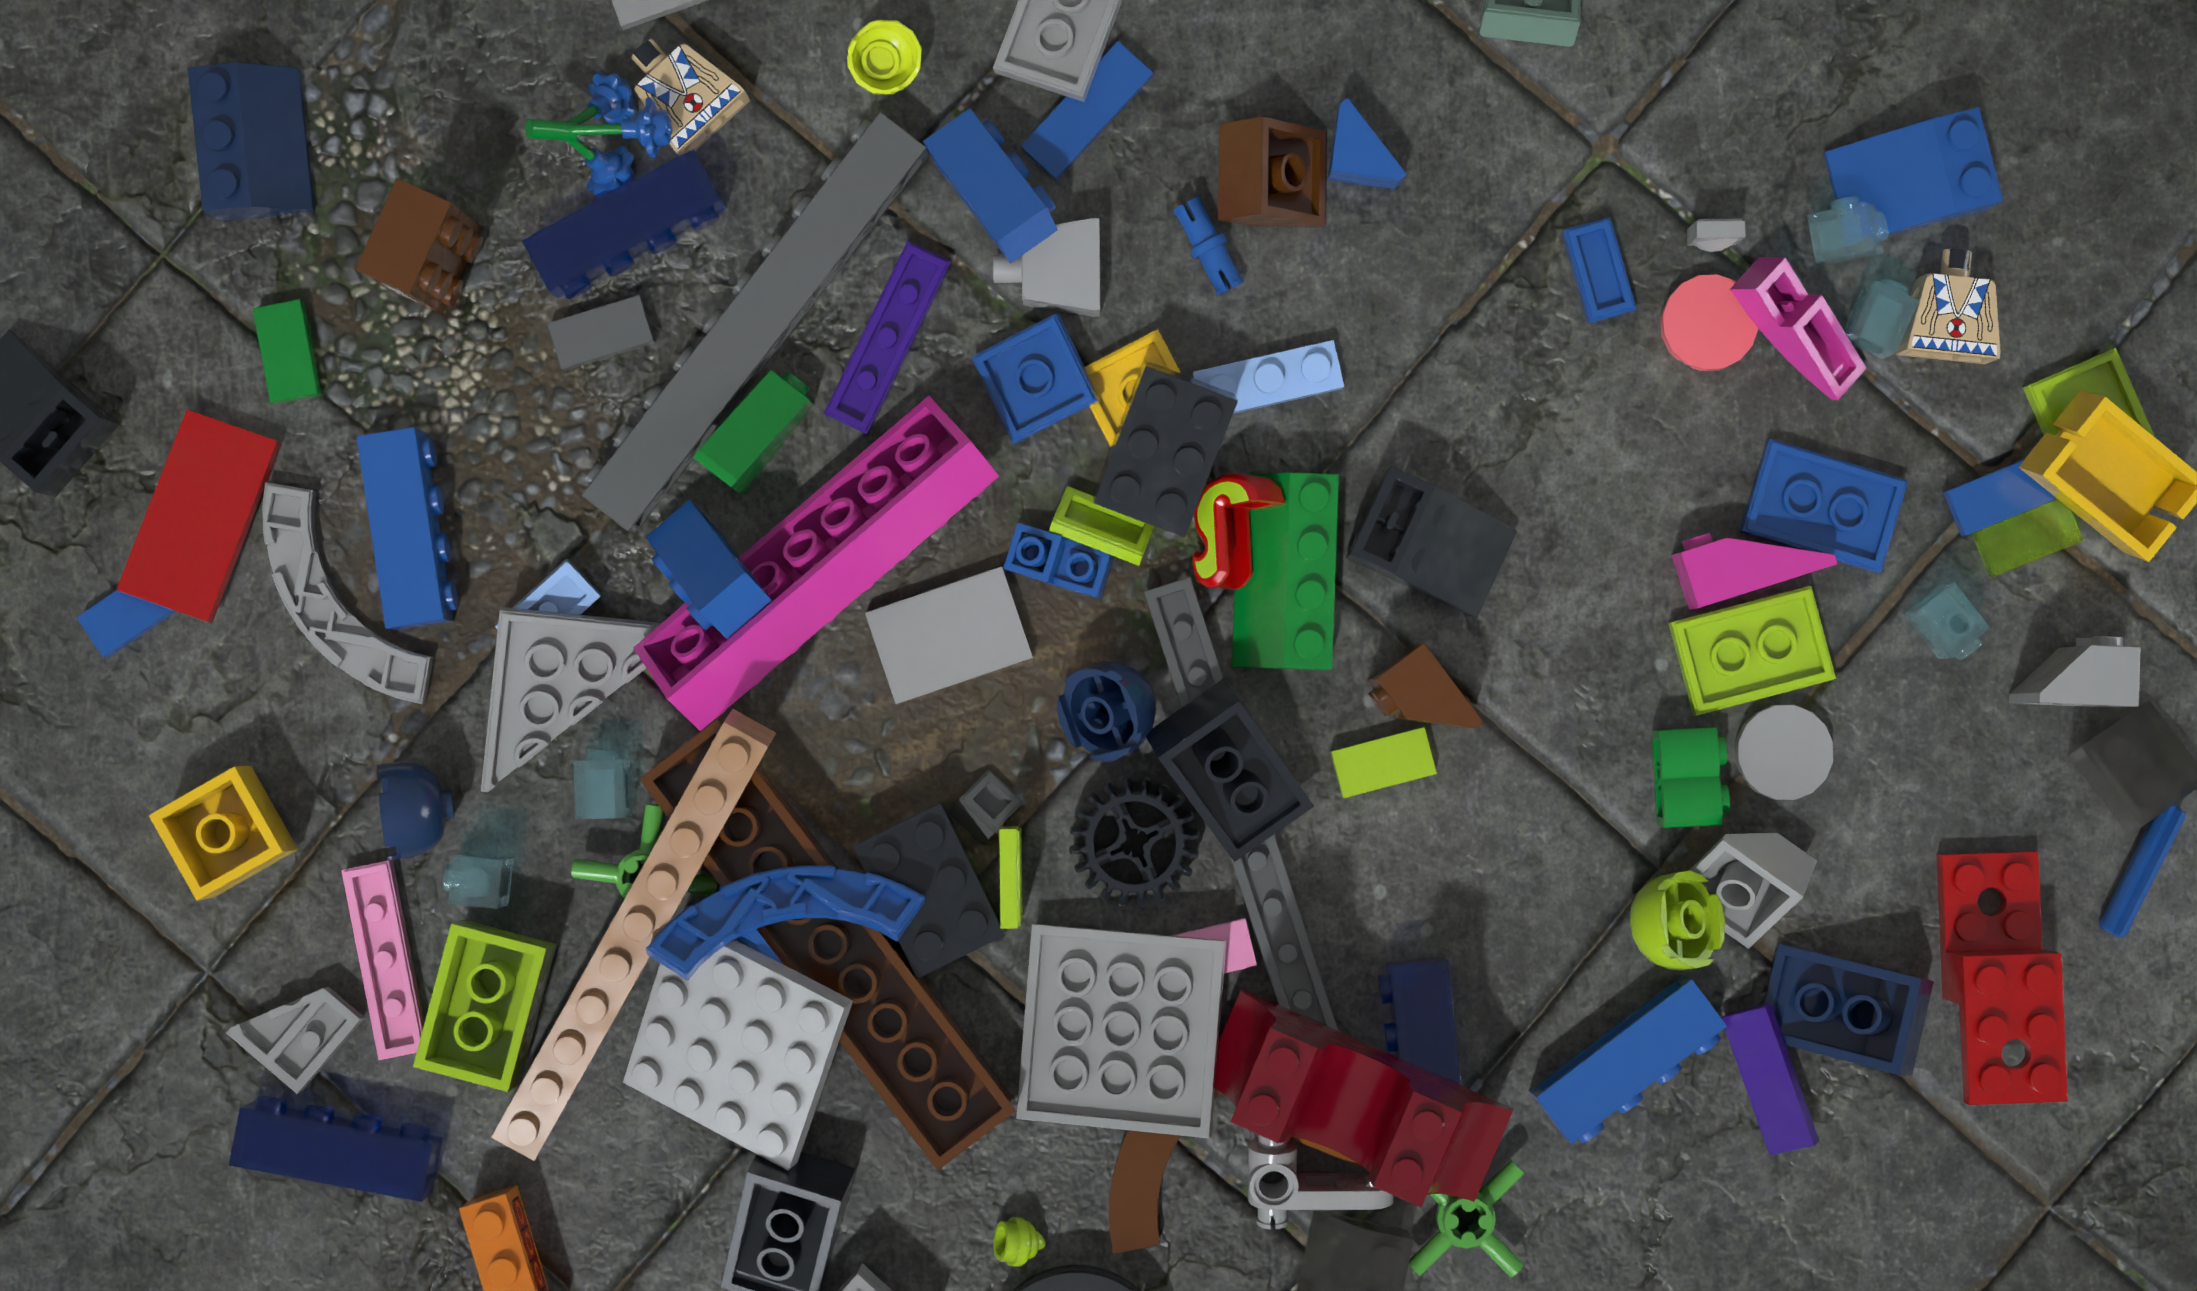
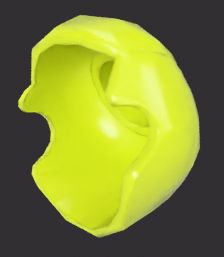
M875 20L869 22L851 39L847 49L848 69L856 84L872 94H895L911 84L921 69L922 47L914 32L897 20Z

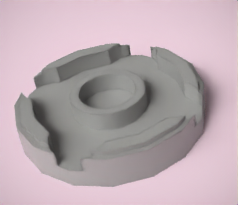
M1771 705L1756 712L1741 726L1735 741V763L1743 779L1756 793L1773 800H1796L1813 793L1827 779L1833 764V741L1826 725L1813 712L1796 705Z

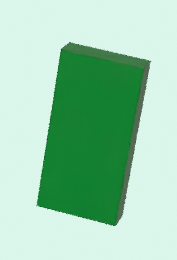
M298 299L252 308L270 403L280 404L321 396L322 393L304 301Z

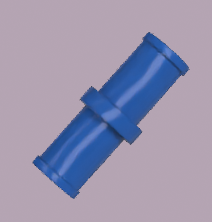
M1198 196L1187 201L1195 221L1186 205L1178 206L1173 210V213L1177 216L1193 247L1190 250L1193 259L1199 258L1215 289L1216 295L1219 296L1230 290L1222 276V271L1231 288H1235L1245 281L1243 277L1241 278L1224 246L1228 242L1224 233L1218 234L1202 203L1201 197Z

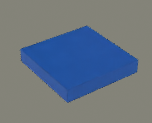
M1054 314L972 356V360L1013 444H1017L1101 401L1059 314Z

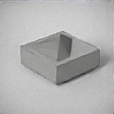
M1698 219L1687 229V246H1696L1701 250L1714 252L1721 251L1731 245H1736L1746 237L1745 221H1742V219Z

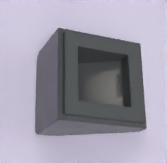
M988 769L949 810V813L980 843L984 844L1018 809L1023 801Z

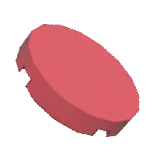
M1718 274L1698 275L1680 284L1667 299L1660 316L1661 337L1669 353L1678 361H1682L1685 365L1691 366L1690 368L1699 371H1716L1741 360L1753 346L1759 328L1731 292L1730 288L1736 283L1735 280Z

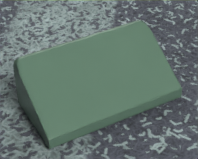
M1483 0L1480 35L1498 39L1567 47L1573 46L1580 26L1581 0Z

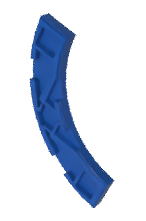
M802 865L777 868L752 874L720 887V891L704 898L696 905H690L659 932L647 946L646 954L688 981L707 959L729 942L760 927L785 920L801 918L844 920L871 928L898 941L924 905L925 896L903 884L868 872L862 874L854 871L835 869V866Z

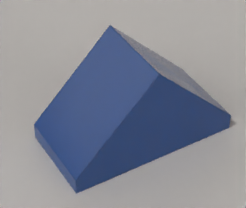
M1348 98L1340 103L1336 112L1327 180L1395 189L1402 184L1407 174Z

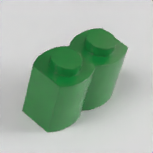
M1710 726L1652 730L1651 744L1655 777L1654 797L1657 826L1671 828L1722 825L1723 814L1729 813L1730 810L1729 789L1726 784L1721 785L1719 777L1720 765H1726L1727 763L1725 737L1718 736L1717 727Z

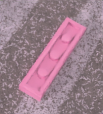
M393 860L341 870L378 1060L417 1053L425 1021Z

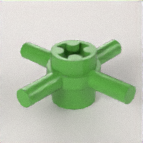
M645 804L640 849L626 855L619 864L574 859L571 871L572 878L616 883L621 896L625 899L634 880L637 878V871L640 867L639 862L640 864H645L661 835L664 811L661 807L655 804ZM696 875L686 893L710 896L719 891L720 885L714 877Z
M1510 1160L1479 1190L1474 1202L1450 1195L1431 1194L1430 1196L1438 1203L1436 1221L1439 1231L1407 1261L1408 1265L1421 1276L1452 1245L1466 1249L1480 1246L1509 1277L1515 1276L1522 1269L1524 1263L1493 1232L1496 1217L1492 1205L1525 1173ZM1461 1206L1466 1212H1472L1476 1208L1480 1213L1478 1220L1475 1219L1468 1226L1469 1230L1459 1231L1457 1228L1459 1220L1453 1214L1455 1210Z

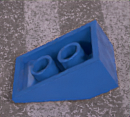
M1979 107L1929 119L1823 153L1847 246L1984 212L2003 201Z

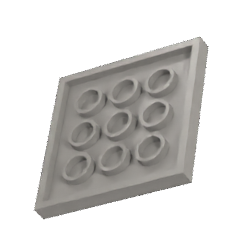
M1032 924L1016 1119L1210 1138L1212 1136L1214 1085L1227 941Z
M735 939L707 959L688 981L660 963L623 1083L789 1171L799 1160L853 1000Z

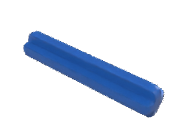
M2169 803L2158 805L2099 922V927L2105 932L2116 937H2125L2186 817V813L2179 807Z

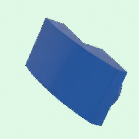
M1017 523L1003 569L1101 600L1115 556L1067 539L1061 535Z

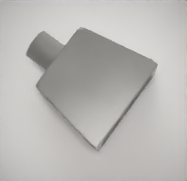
M1099 218L1056 224L1058 231L1011 264L1003 254H993L994 283H1022L1023 305L1090 317H1100Z

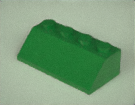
M1251 474L1271 479L1282 490L1285 504L1249 510L1253 575L1244 587L1234 589L1232 667L1332 670L1339 474Z

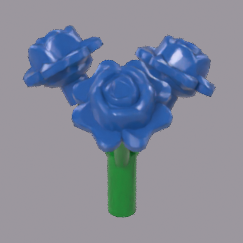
M597 72L593 76V82L587 87L593 99L588 102L587 109L567 121L528 119L525 124V134L528 139L566 141L585 157V164L591 168V177L586 188L593 192L592 194L595 197L600 198L606 193L618 194L627 189L628 183L634 178V171L631 168L634 155L628 152V149L623 145L615 150L602 153L597 148H589L577 138V135L622 134L623 139L638 138L640 144L645 147L648 156L656 158L658 147H663L670 143L672 126L669 112L656 108L652 98H646L644 110H640L636 119H631V116L637 113V108L635 106V92L631 89L628 80L620 78L616 73L605 75ZM601 117L607 123L581 125L591 118L600 119Z

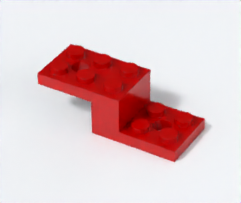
M2039 852L1936 854L1942 999L1957 1003L1960 1007L1963 1102L1968 1105L2068 1102L2062 953L2043 949ZM1992 887L1999 893L2001 904L1995 913L1985 915L1979 909L1978 897L1983 890ZM2018 1039L2024 1045L2025 1056L2018 1065L2008 1066L2003 1061L2002 1049L2008 1041Z

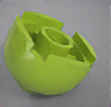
M1690 870L1662 875L1651 879L1636 894L1631 906L1630 927L1639 951L1649 961L1667 969H1694L1708 966L1714 960L1708 959L1713 950L1721 949L1725 934V918L1722 903L1717 893L1709 895L1706 887L1702 884L1709 881L1703 875Z

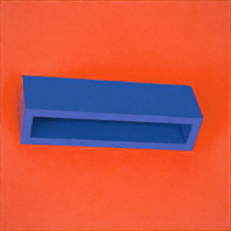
M415 427L356 436L385 629L401 630L454 621L452 610L458 609V594L454 581H448L445 562L451 561V548L447 534L440 533L438 515L444 513V502L440 487L438 485L433 486L431 467L436 466L437 456L432 438H426L425 432Z
M1682 975L1529 1092L1570 1144H1573L1578 1139L1581 1143H1585L1604 1129L1605 1125L1602 1121L1616 1110L1623 1114L1635 1107L1643 1099V1095L1640 1092L1656 1081L1660 1085L1678 1074L1682 1069L1679 1063L1690 1054L1695 1052L1697 1055H1701L1714 1047L1721 1039L1718 1033L1725 1029L1727 1025L1694 981Z

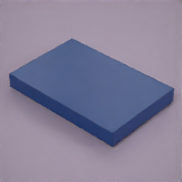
M1768 439L1763 449L1739 532L1795 549L1833 554L1837 562L1876 574L1881 573L1908 480Z

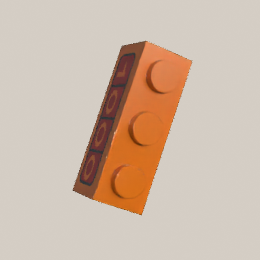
M517 1185L470 1199L459 1208L483 1291H549Z

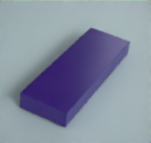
M1771 1002L1726 1013L1721 1018L1727 1025L1725 1031L1769 1155L1815 1146L1820 1140Z

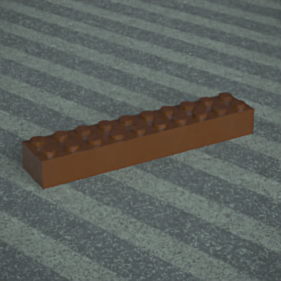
M725 719L715 720L639 779L669 819ZM760 765L757 766L703 862L721 887L746 876L777 868L805 865L835 866V869H839ZM828 918L785 920L757 929L783 965L853 1000L839 1042L937 1170H940L1016 1111L1017 1101L923 978H916L907 957L892 938L863 925Z

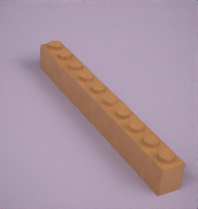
M734 709L727 716L491 1138L535 1161L650 958L646 954L647 946L672 919L776 732Z

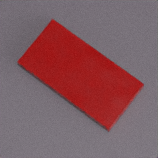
M186 410L116 590L212 624L281 443Z

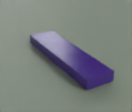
M907 241L824 411V415L867 436L869 435L952 265L951 261Z

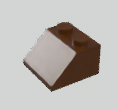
M1264 116L1219 124V221L1250 227H1325L1326 131Z
M1424 643L1412 646L1367 680L1374 688L1368 693V696L1385 717L1387 715H1394L1396 719L1458 728H1477L1484 723Z

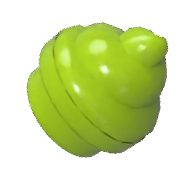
M1011 1217L1008 1221H1000L994 1232L993 1249L995 1257L999 1261H1006L1008 1266H1023L1028 1259L1034 1258L1038 1250L1043 1249L1046 1245L1041 1233L1036 1231L1030 1222L1021 1217Z

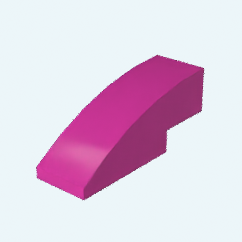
M1759 257L1730 288L1744 311L1772 345L1806 379L1831 400H1839L1866 369L1865 364L1822 295H1808L1785 257Z

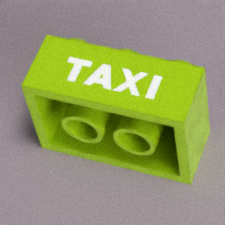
M467 920L451 923L413 1067L506 1092L520 1085L557 944Z

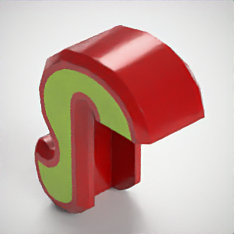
M1230 473L1223 474L1209 481L1204 487L1194 512L1196 531L1205 544L1204 552H1194L1192 558L1195 577L1202 585L1212 588L1240 589L1249 582L1253 575L1249 510L1285 504L1281 488L1271 479L1262 476Z

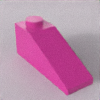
M1710 533L1682 541L1685 551L1671 555L1689 610L1838 564L1833 554L1733 538H1724L1713 542Z

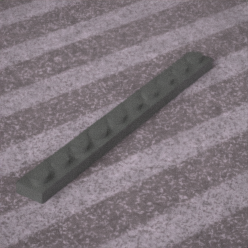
M1190 577L1144 592L1181 708L1223 679ZM1273 835L1234 862L1230 857L1278 1005L1338 1031L1275 835Z

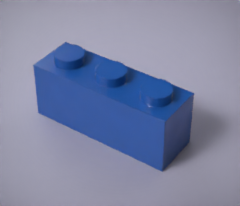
M969 108L923 141L937 168L1010 264L1058 231L1050 215V212L1056 209L1053 201L1040 184L1033 189L1025 179L1030 176V173L1014 151L1009 155L1004 153L1000 146L1005 141L990 119L981 123Z
M690 499L646 536V539L657 552L651 560L664 576L671 580L668 584L689 605L686 609L703 629L707 630L713 625L727 639L772 601L716 526Z

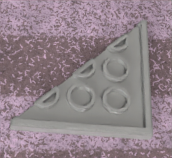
M500 607L481 792H489L517 767L520 768L548 746L549 742L571 725H575L603 703V700L644 671L646 667L633 647L661 623Z

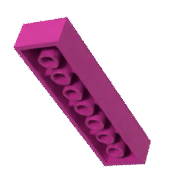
M928 396L739 557L772 601L726 639L713 625L707 630L703 629L686 608L689 605L685 603L635 645L633 649L667 700L701 731L714 719L720 717L728 707L748 690L756 686L788 656L795 653L803 643L823 626L831 622L851 602L870 589L892 567L905 559L926 538L945 525L967 503L980 495L999 475L971 440L937 403Z

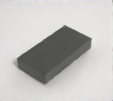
M640 295L547 323L557 358L563 371L656 343Z

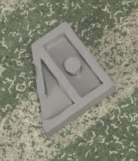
M328 986L233 1026L226 1034L298 1094L306 1088L365 1017Z

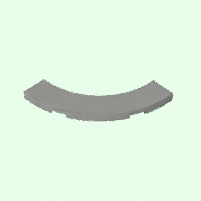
M265 482L262 506L264 543L267 545L274 583L286 609L298 628L311 644L332 664L341 668L364 685L397 699L426 705L434 657L404 649L376 634L351 612L333 587L324 568L318 548L315 529L317 491Z

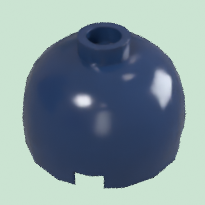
M1116 661L1097 662L1067 677L1063 683H1067L1064 694L1058 697L1057 711L1060 726L1068 741L1075 748L1083 746L1088 752L1093 753L1090 758L1096 761H1114L1137 749L1146 740V736L1153 728L1157 708L1155 696L1149 683L1136 669Z
M415 763L377 765V780H382L383 793H378L385 848H389L388 860L410 858L426 853L435 847L444 836L445 820L455 818L451 789L442 791L437 776L427 767Z

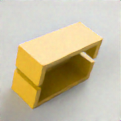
M2080 390L2052 424L2059 432L2056 435L2046 432L2019 468L2122 552L2150 562L2177 528L2170 521L2150 515V511L2155 508L2157 511L2184 519L2197 503V472L2107 397Z

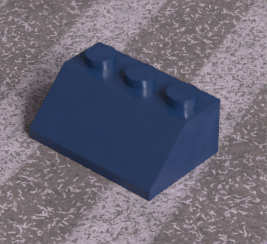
M241 62L188 67L203 212L219 222L315 212L300 69L297 67Z

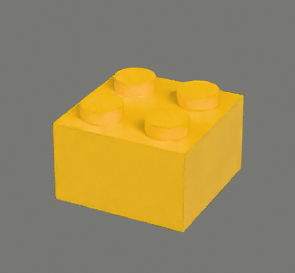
M234 766L149 815L196 901L214 898L298 850L252 766Z

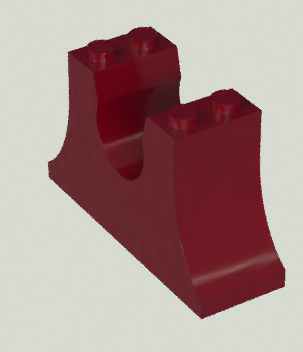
M1244 989L1240 991L1219 1040L1214 1088L1224 1094L1236 1108L1230 1121L1231 1123L1275 1143L1289 1142L1291 1137H1296L1336 1151L1369 1171L1367 1178L1374 1187L1422 1208L1426 1196L1431 1194H1444L1475 1201L1513 1113V1108Z

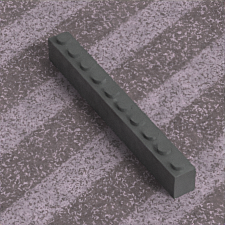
M881 112L873 122L867 118L860 124L851 138L854 146L844 159L837 156L828 165L821 177V180L825 182L814 197L808 194L800 201L791 216L796 221L785 235L778 232L769 241L762 252V256L766 259L755 273L749 270L740 278L732 291L736 296L725 312L719 308L713 313L703 328V332L707 335L696 349L690 346L681 354L673 366V370L677 372L666 388L659 385L653 390L643 405V408L647 410L645 415L636 426L629 423L621 431L613 444L617 451L606 464L603 461L597 463L585 478L584 484L588 488L582 496L628 532L637 533L693 461L695 453L718 429L928 159L929 155L926 147Z

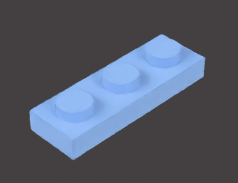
M1334 340L1192 373L1194 379L1234 393L1238 402L1233 414L1344 388Z

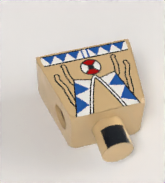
M649 39L640 45L632 55V60L647 75L635 86L634 90L644 105L646 104V98H652L656 108L669 112L672 126L669 144L683 162L750 102L745 90L738 83L685 43L679 45L670 55H667L653 39Z
M1963 249L1943 250L1940 274H1925L1915 280L1897 340L1895 355L1976 364H1988L2000 359L1996 285L1993 280L1970 277L1971 251Z

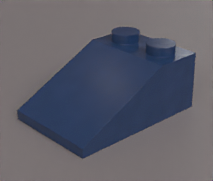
M1778 943L1764 1004L1771 1002L1785 1045L1897 1075L1912 1076L1934 981Z

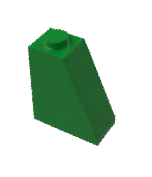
M770 370L700 447L693 458L731 488L744 495L814 406L805 397L810 388L788 371L781 378Z

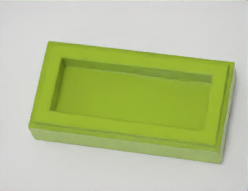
M1067 486L1049 531L1139 566L1155 526L1093 503L1092 495Z
M1425 727L1330 751L1342 798L1437 774Z

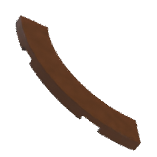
M1215 1089L1214 1100L1222 1094L1217 1089ZM1127 1130L1118 1151L1109 1196V1232L1112 1254L1160 1245L1158 1232L1160 1185L1171 1152L1181 1135Z

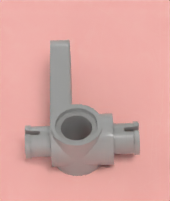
M1258 1135V1138L1250 1141L1248 1144V1202L1258 1208L1256 1224L1261 1228L1271 1229V1216L1273 1215L1275 1229L1286 1227L1288 1225L1287 1210H1374L1389 1207L1394 1203V1195L1382 1191L1371 1184L1367 1178L1369 1172L1297 1173V1144L1291 1139L1289 1142L1275 1143ZM1271 1171H1277L1284 1175L1281 1181L1274 1184L1265 1183L1261 1180L1264 1174Z

